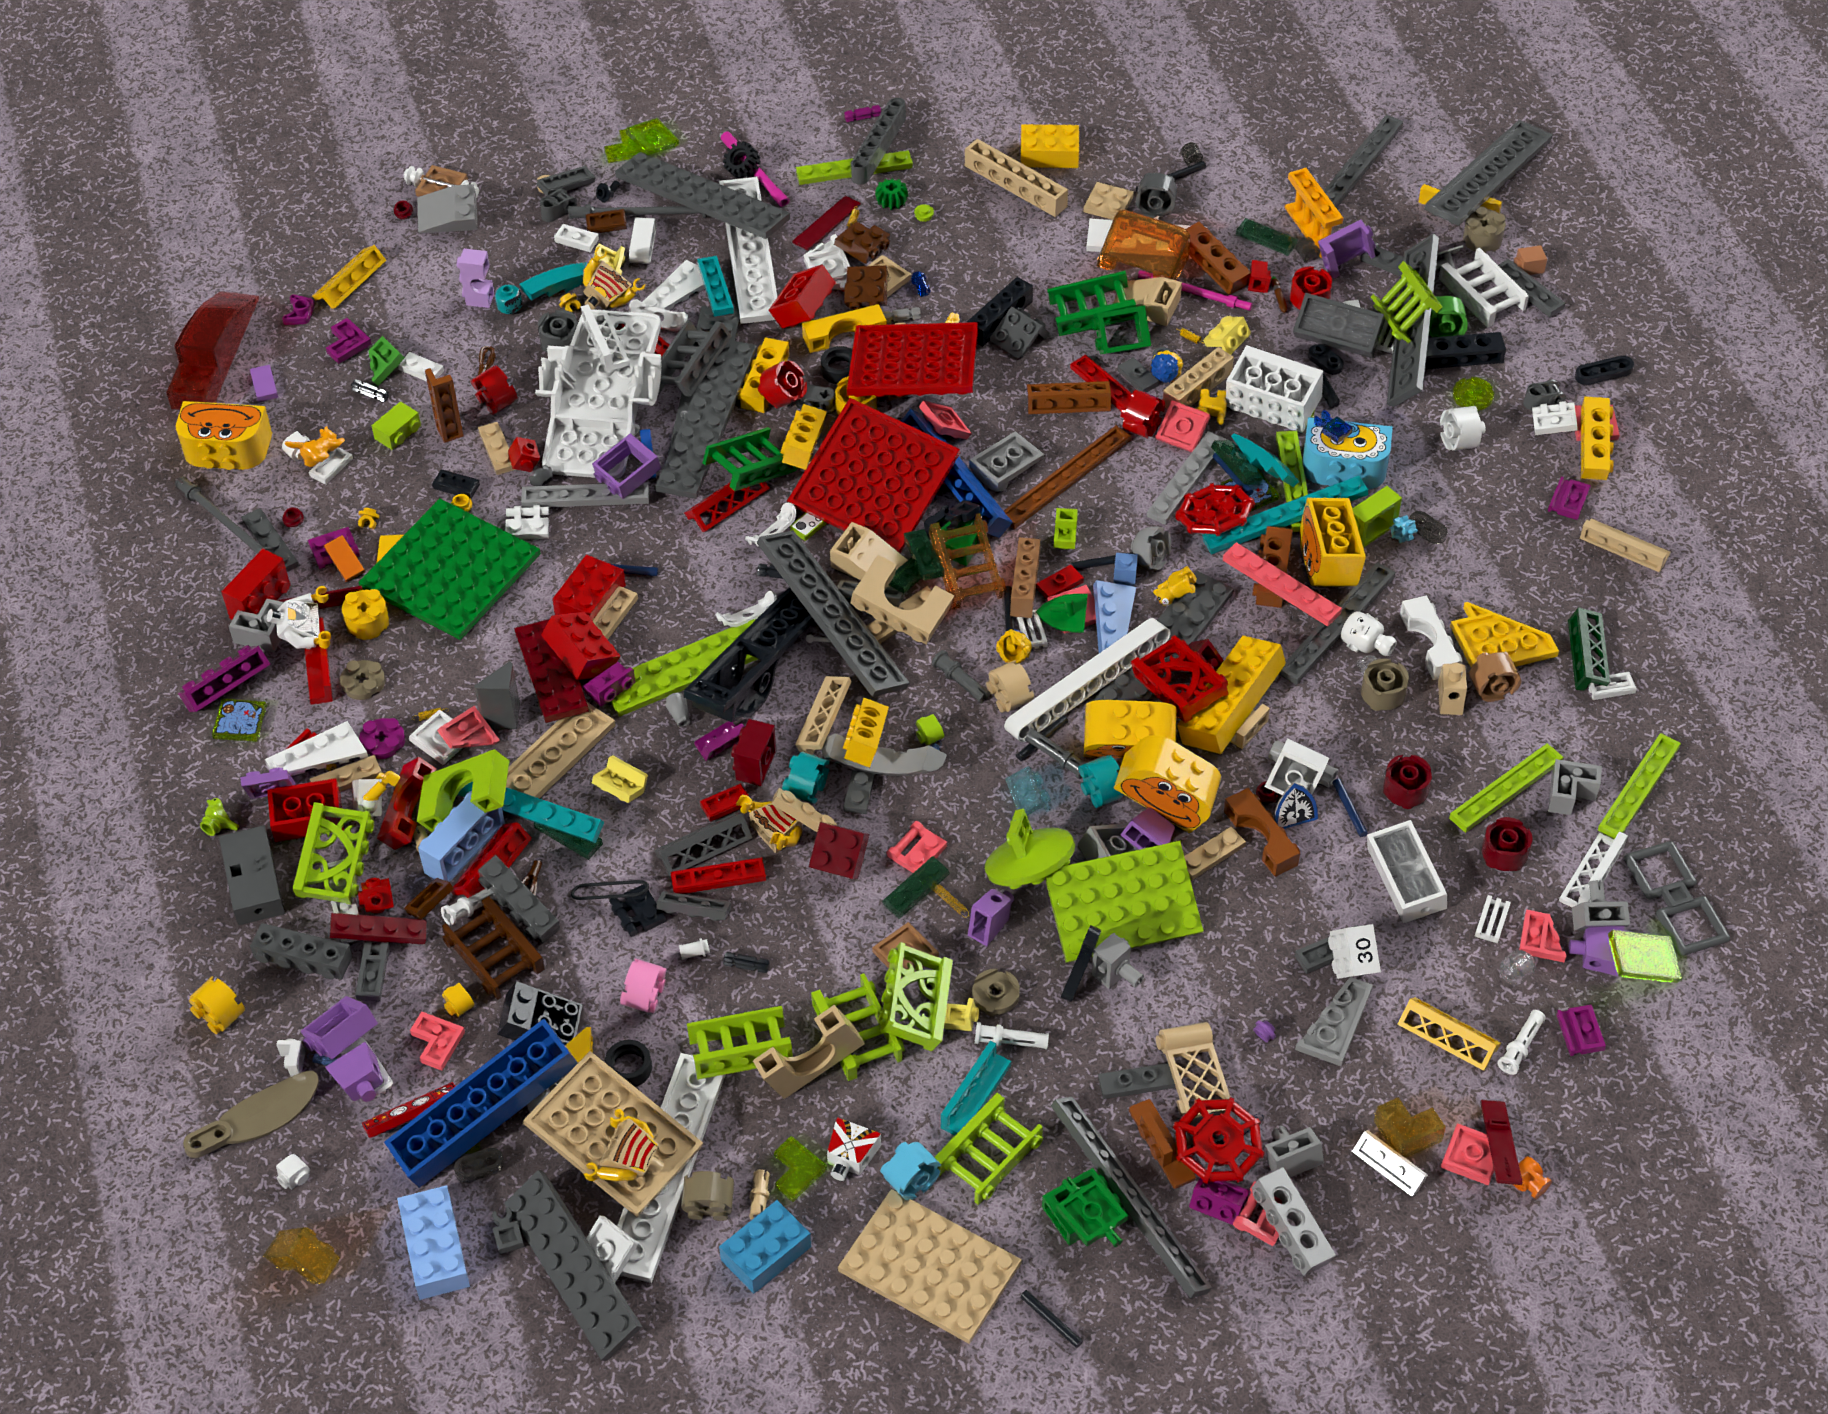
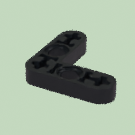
M1090 925L1060 998L1072 1002L1098 942L1101 929Z

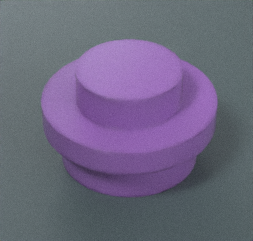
M1258 1020L1255 1023L1256 1027L1253 1030L1263 1041L1268 1042L1270 1039L1274 1040L1276 1038L1274 1034L1275 1028L1268 1021L1262 1022Z

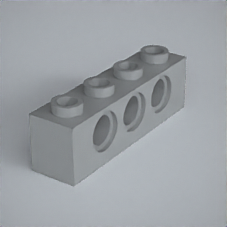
M1284 1167L1259 1178L1252 1186L1253 1196L1265 1210L1268 1222L1277 1230L1279 1240L1291 1254L1294 1266L1305 1276L1329 1264L1336 1254ZM1274 1197H1278L1282 1204L1277 1203ZM1287 1219H1291L1295 1226L1290 1225ZM1300 1241H1304L1309 1248L1303 1247Z

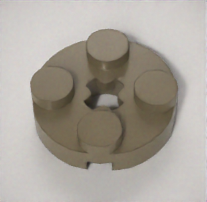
M352 660L346 664V668L342 671L340 684L342 690L350 698L366 700L371 698L376 692L382 691L385 685V675L378 662ZM366 677V679L368 680H364L363 683H360L358 679Z
M989 969L976 977L972 987V998H974L975 1005L987 1015L1004 1014L1018 1004L1020 986L1015 976L1007 971L1005 973L998 972V969ZM995 988V990H1001L999 995L991 994V989Z

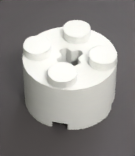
M1476 406L1444 410L1440 418V426L1444 425V432H1440L1441 438L1448 450L1456 451L1479 447L1481 436L1485 433L1486 428L1485 423L1480 420Z

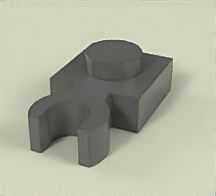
M509 1207L506 1208L507 1215L504 1218H499L496 1211L492 1213L494 1223L498 1226L493 1228L499 1254L524 1247L518 1222H512L513 1217Z

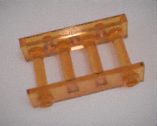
M980 513L976 514L975 525L948 531L941 530L939 522L930 524L929 536L945 589L954 595L951 606L952 610L961 607L964 597L995 591L997 599H1002L1003 592L1006 590L1004 578L999 576L986 534L988 533L986 520L982 521ZM974 533L978 534L980 544L954 550L946 548L945 542H947V539ZM981 552L984 554L986 560L984 564L957 570L952 568L951 561L954 558ZM989 571L991 583L962 589V587L958 588V578Z

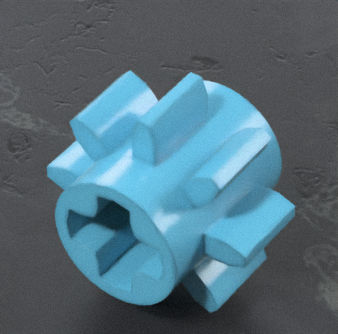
M1408 515L1393 519L1394 525L1389 527L1392 538L1399 539V543L1413 540L1414 536L1412 534L1418 531L1415 520L1408 519Z

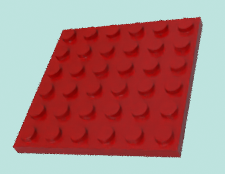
M978 322L856 325L847 384V396L862 397L874 395L881 397L884 395L904 396L916 394L923 396L926 394L946 395L958 393L965 395L973 393Z
M849 398L787 502L793 503L795 508L843 531L848 528L851 522L868 528L901 554L961 452L960 449Z

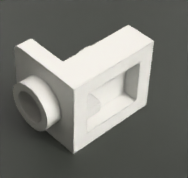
M295 1039L278 1040L277 1048L280 1055L285 1056L284 1066L285 1069H288L290 1076L302 1073L305 1058L302 1042Z

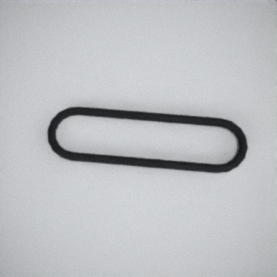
M644 880L584 883L575 886L571 891V896L575 900L637 897L648 891L649 884ZM638 883L645 885L643 891L632 894L584 897L574 895L575 891L581 887Z

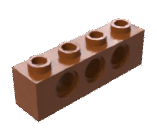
M1198 221L1181 231L1178 245L1226 293L1231 295L1248 285L1251 274L1249 269L1207 227H1204Z
M1267 526L1266 535L1261 534L1260 547H1264L1263 551L1259 550L1258 556L1287 573L1293 529ZM1254 583L1252 596H1256L1255 605L1282 608L1283 598L1261 584Z

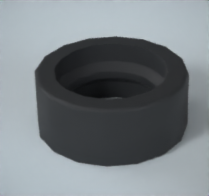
M835 346L826 350L821 356V373L823 378L828 382L838 384L840 380L849 376L850 367L836 370L828 365L835 361L851 363L853 349L846 346Z
M627 1039L619 1041L612 1045L606 1053L605 1063L634 1087L643 1084L651 1075L652 1062L650 1051L643 1043L637 1040ZM625 1054H636L643 1060V1065L639 1070L628 1074L618 1072L614 1067V1063L617 1058Z

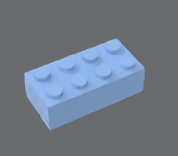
M469 791L464 800L451 810L449 816L443 822H440L427 838L421 841L418 850L424 873L434 880L439 878L450 882L495 835L499 828L505 824L502 807L484 813L470 802L472 791Z
M447 1185L397 1198L419 1299L422 1300L470 1287Z

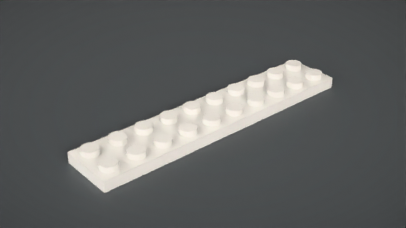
M758 177L719 181L720 185L761 201ZM725 223L740 323L775 320L768 311L777 298L768 238L764 239Z
M681 1053L661 1109L702 1141L725 1075L697 1080L693 1056ZM698 1152L638 1218L624 1207L617 1227L634 1239L638 1246L621 1272V1276L652 1283L682 1199L684 1177L686 1175L690 1177Z

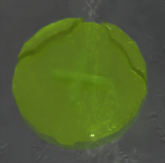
M1478 377L1460 379L1455 383L1452 392L1453 399L1460 407L1476 406L1478 411L1489 407L1494 399L1491 384Z

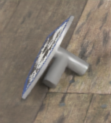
M1293 782L1286 789L1275 810L1274 821L1279 827L1284 829L1318 819L1315 799L1304 786Z

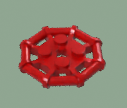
M1210 483V486L1192 494L1187 493L1184 496L1180 509L1175 513V518L1187 528L1189 534H1215L1217 537L1232 528L1244 526L1247 523V517L1251 509L1255 507V500L1242 490L1241 485L1226 486ZM1239 498L1242 502H1236L1235 500ZM1190 506L1194 507L1192 511H1188Z
M1198 1098L1194 1100L1193 1106L1178 1122H1174L1173 1129L1176 1133L1178 1153L1176 1159L1199 1176L1203 1183L1207 1184L1208 1182L1237 1181L1239 1183L1243 1181V1177L1255 1163L1264 1157L1265 1153L1262 1150L1259 1126L1261 1121L1234 1101L1235 1098L1201 1100ZM1226 1109L1225 1114L1217 1116L1209 1114L1207 1110ZM1232 1111L1245 1123L1242 1125L1230 1116V1112ZM1199 1113L1202 1115L1203 1119L1196 1127L1189 1125ZM1250 1130L1252 1146L1245 1144L1244 1132ZM1186 1133L1193 1135L1194 1147L1188 1150ZM1216 1135L1218 1137L1223 1135L1224 1144L1214 1143L1215 1139L1212 1136ZM1242 1152L1248 1153L1249 1156L1238 1167L1235 1162L1237 1157ZM1198 1154L1208 1163L1207 1170L1191 1156ZM1213 1165L1220 1167L1229 1165L1232 1170L1211 1172Z

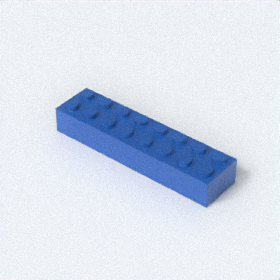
M542 1019L384 1141V1143L407 1177L420 1188L570 1072L578 1062L547 1021Z

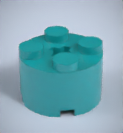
M801 752L798 756L793 755L789 763L791 771L789 777H786L783 782L782 790L790 791L796 798L815 804L818 800L815 798L817 791H823L827 782L829 769L825 768V765H828L829 761L805 752Z
M1111 755L1102 756L1078 767L1079 773L1083 778L1081 789L1085 796H1091V801L1095 808L1126 796L1114 789L1118 776L1117 770L1120 767Z

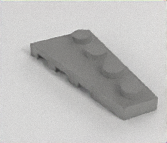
M1350 977L1334 996L1330 1005L1322 1011L1318 1020L1307 1030V1034L1303 1039L1299 1040L1295 1050L1342 1066L1373 985Z

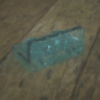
M1027 766L1005 778L1017 810L1024 808L1026 815L1040 808H1043L1046 812L1051 811L1048 803L1051 801V798L1042 787L1044 781L1038 771L1034 772Z

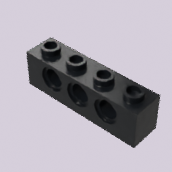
M1016 277L967 321L978 322V345L983 347L990 341L991 335L1011 306L1020 311V309L1024 310L1033 302L1032 284Z
M1501 332L1428 338L1425 370L1504 363L1506 347Z

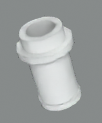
M699 938L700 941L679 945L682 960L699 955L706 957V954L710 953L707 939L702 940V938Z

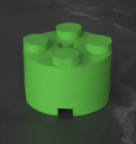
M1435 296L1442 305V308L1437 313L1431 310L1428 335L1431 337L1464 335L1467 331L1468 323L1462 300L1459 297Z

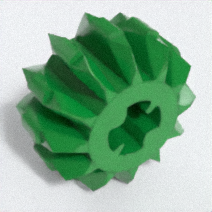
M893 177L891 180L884 179V182H879L875 190L878 205H882L883 209L889 207L890 210L893 207L899 209L900 205L904 206L908 198L906 183H902L900 179L894 180Z

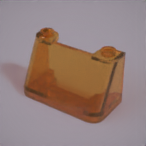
M1119 210L1113 219L1098 256L1097 267L1113 270L1117 262L1153 272V278L1165 277L1176 281L1189 259L1190 233L1180 226L1131 211Z

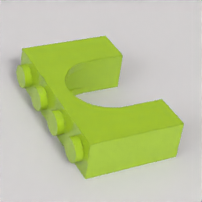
M494 749L424 775L417 822L433 832L435 827L449 816L459 791L472 781L470 801L484 813L503 807L509 760Z

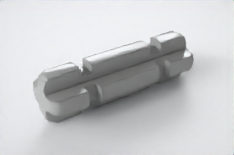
M919 307L911 308V310L905 308L892 310V312L890 310L882 311L887 323L891 322V320L898 322L907 321L910 318L912 320L921 318Z

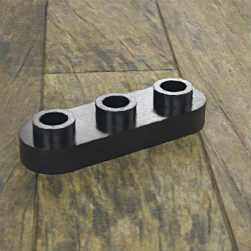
M1621 355L1583 364L1576 368L1575 380L1582 385H1590L1627 376L1633 371L1634 361L1628 356Z

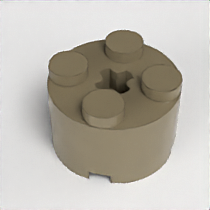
M1480 206L1466 219L1463 232V240L1466 246L1476 252L1477 248H1480L1485 253L1490 250L1492 252L1498 250L1503 241L1506 225L1505 216Z
M1377 659L1368 665L1363 675L1361 695L1371 709L1375 711L1392 710L1404 703L1409 680L1406 668L1400 663L1398 665L1392 663L1390 659Z
M712 1171L692 1172V1177L690 1178L686 1175L683 1185L682 1210L688 1213V1218L691 1220H702L703 1216H713V1219L717 1221L728 1220V1215L732 1212L733 1178L727 1176V1180L721 1178V1173Z

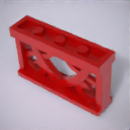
M1173 635L1171 640L1141 659L1136 657L1130 661L1134 677L1161 702L1174 705L1177 708V716L1184 723L1192 720V715L1222 696L1226 697L1229 695L1227 689L1228 681L1223 674L1219 675L1209 662L1203 661L1197 651L1193 652L1186 641L1180 640L1176 635ZM1176 653L1179 657L1173 658L1172 654ZM1170 656V661L1165 662V658ZM1171 671L1192 672L1190 685L1173 684L1169 686ZM1163 672H1166V676L1164 678L1159 677L1160 675L1164 676ZM1206 683H1209V684H1211L1213 687L1209 689L1208 686H1204V685H1205ZM1182 690L1180 694H1178L1176 691Z

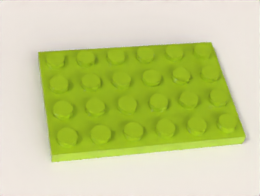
M1180 841L1062 866L1056 872L1045 877L1066 963L1076 961L1090 925L1101 929L1095 948L1112 933L1116 934L1119 938H1124L1131 948H1136L1204 932Z

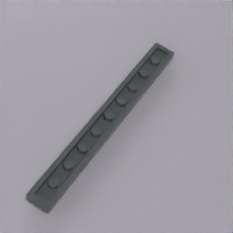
M1073 1097L1055 1099L1051 1107L1058 1118L1066 1126L1098 1173L1106 1179L1112 1193L1119 1197L1126 1212L1132 1217L1140 1231L1153 1246L1155 1252L1166 1264L1168 1270L1182 1286L1183 1291L1189 1298L1207 1295L1212 1289L1211 1285Z

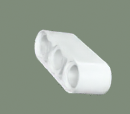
M635 218L629 250L630 263L650 264L656 234L655 218Z

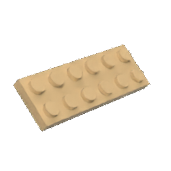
M587 702L589 712L558 720L509 766L506 787L540 798L616 726L615 720Z

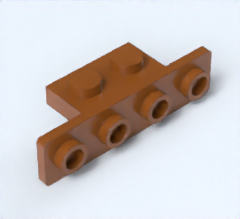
M1151 1099L1130 1106L1129 1113L1138 1126L1141 1137L1146 1140L1153 1158L1157 1159L1172 1187L1176 1189L1195 1181L1196 1176L1194 1172L1176 1159L1178 1155L1177 1143Z

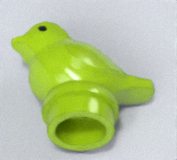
M218 798L207 800L208 807L205 811V817H203L200 823L201 829L210 836H214L224 828L237 831L239 825L229 819L221 800Z

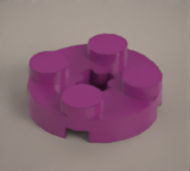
M381 718L365 722L360 732L359 740L367 754H370V756L375 755L376 759H385L394 756L400 747L402 749L405 744V734L397 719ZM380 736H386V738H384V741L382 742L377 738Z

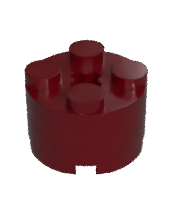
M1398 755L1394 757L1387 765L1383 793L1391 802L1402 806L1404 809H1412L1414 806L1420 805L1427 799L1432 781L1430 765L1426 760L1417 755H1411L1410 757Z
M1502 817L1497 819L1496 822L1490 823L1486 829L1482 844V856L1486 865L1500 871L1520 870L1528 859L1533 840L1530 829L1528 828L1527 830L1523 826V822L1511 817Z

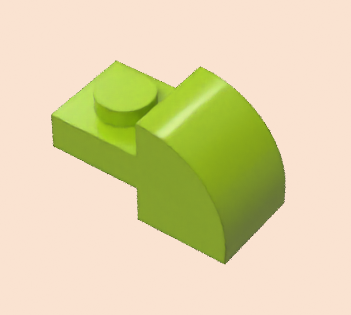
M1056 508L1054 548L1075 549L1078 509Z

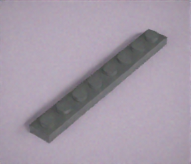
M1386 114L1324 189L1325 194L1336 208L1403 127L1402 120Z
M1377 562L1359 581L1358 585L1338 604L1342 608L1341 614L1328 627L1321 623L1287 659L1279 675L1297 685L1341 637L1342 628L1348 617L1354 612L1363 613L1395 578L1396 572Z

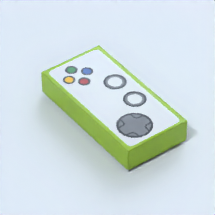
M805 513L790 525V531H794L797 536L807 541L827 523Z

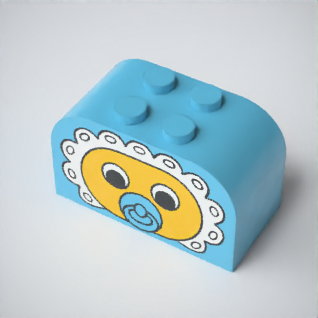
M1308 417L1302 461L1305 477L1313 483L1332 486L1359 475L1368 489L1379 487L1386 479L1393 427Z

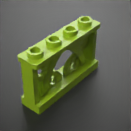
M314 802L293 885L296 897H309L352 905L353 898H357V891H359V885L357 884L358 876H362L364 870V863H362L363 855H367L369 850L368 834L372 833L374 829V820L371 818L369 811L363 812L330 807ZM325 817L341 818L338 825H335L325 819ZM354 820L359 822L360 829L357 833L353 834L351 829L354 826L351 825L343 831L342 827L344 824ZM330 832L332 833L329 840L325 842L320 840L321 835L326 834L329 838ZM338 838L345 846L348 856L340 864L329 869L326 860L317 854V849H325L331 846ZM351 841H357L355 848ZM322 863L324 872H321V868L313 869L314 864ZM333 879L335 885L339 887V880L344 879L346 880V887L339 892L333 891L329 886V880ZM324 882L325 890L308 886L309 884Z
M900 942L895 949L892 948L887 959L890 965L884 979L887 985L881 999L884 1003L883 1010L878 1019V1022L881 1023L880 1033H888L923 1046V1049L932 1052L942 1042L953 960L947 957L941 959L908 947L905 943ZM903 959L913 962L917 971L915 972L914 967L909 962L907 964L908 969H904L902 966ZM922 966L928 967L933 970H923ZM918 981L921 992L930 1001L929 1003L919 1005L914 1010L908 1002L903 988ZM931 984V990L927 989L925 985ZM921 1010H926L928 1012V1016L926 1017L924 1015V1012L921 1016L919 1015V1013ZM897 1012L901 1015L899 1021L908 1018L910 1020L909 1024L897 1023L895 1021V1013ZM915 1025V1026H917V1027H918L920 1030H922V1031H919V1030L914 1029V1028H912V1027Z

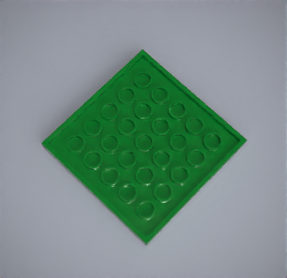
M439 498L358 583L359 586L362 585L363 590H378L386 602L461 640L541 555L540 548Z

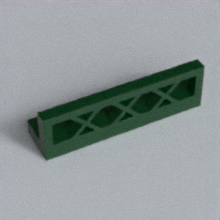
M1578 607L1568 619L1575 689L1584 691L1590 683L1608 686L1610 684L1602 613ZM1587 618L1595 619L1596 626H1593ZM1590 633L1598 640L1597 644L1589 637ZM1591 651H1594L1600 657L1599 661L1591 655ZM1596 668L1602 674V677L1595 676L1593 669Z

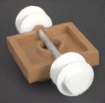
M434 165L430 167L426 175H424L421 168L415 171L414 166H410L404 173L406 184L411 185L413 182L414 186L417 187L415 192L418 197L454 185H469L467 174ZM472 182L471 184L474 185L477 198L479 194V188L477 187L476 182Z

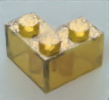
M1399 1097L1377 1106L1374 1123L1389 1146L1405 1158L1442 1142L1446 1126L1433 1107L1411 1117Z
M307 1227L279 1231L263 1255L280 1270H295L311 1284L325 1283L341 1258L334 1253L335 1249L331 1245L321 1242L316 1238V1233Z

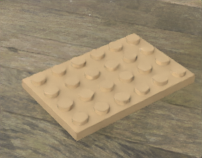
M589 1051L524 1119L523 1124L583 1174H592L595 1170L588 1169L586 1165L589 1162H593L597 1165V1168L600 1169L602 1167L599 1163L616 1130L610 1124V1117L619 1119L615 1116L614 1111L616 1109H621L624 1112V1117L631 1116L646 1122L654 1136V1140L658 1142V1148L654 1157L664 1162L661 1172L655 1176L646 1171L643 1176L632 1181H610L600 1179V1177L593 1181L638 1218L702 1148L703 1142Z
M891 1189L838 1266V1271L970 1344L1020 1267L1022 1259L911 1199L905 1200L898 1192Z

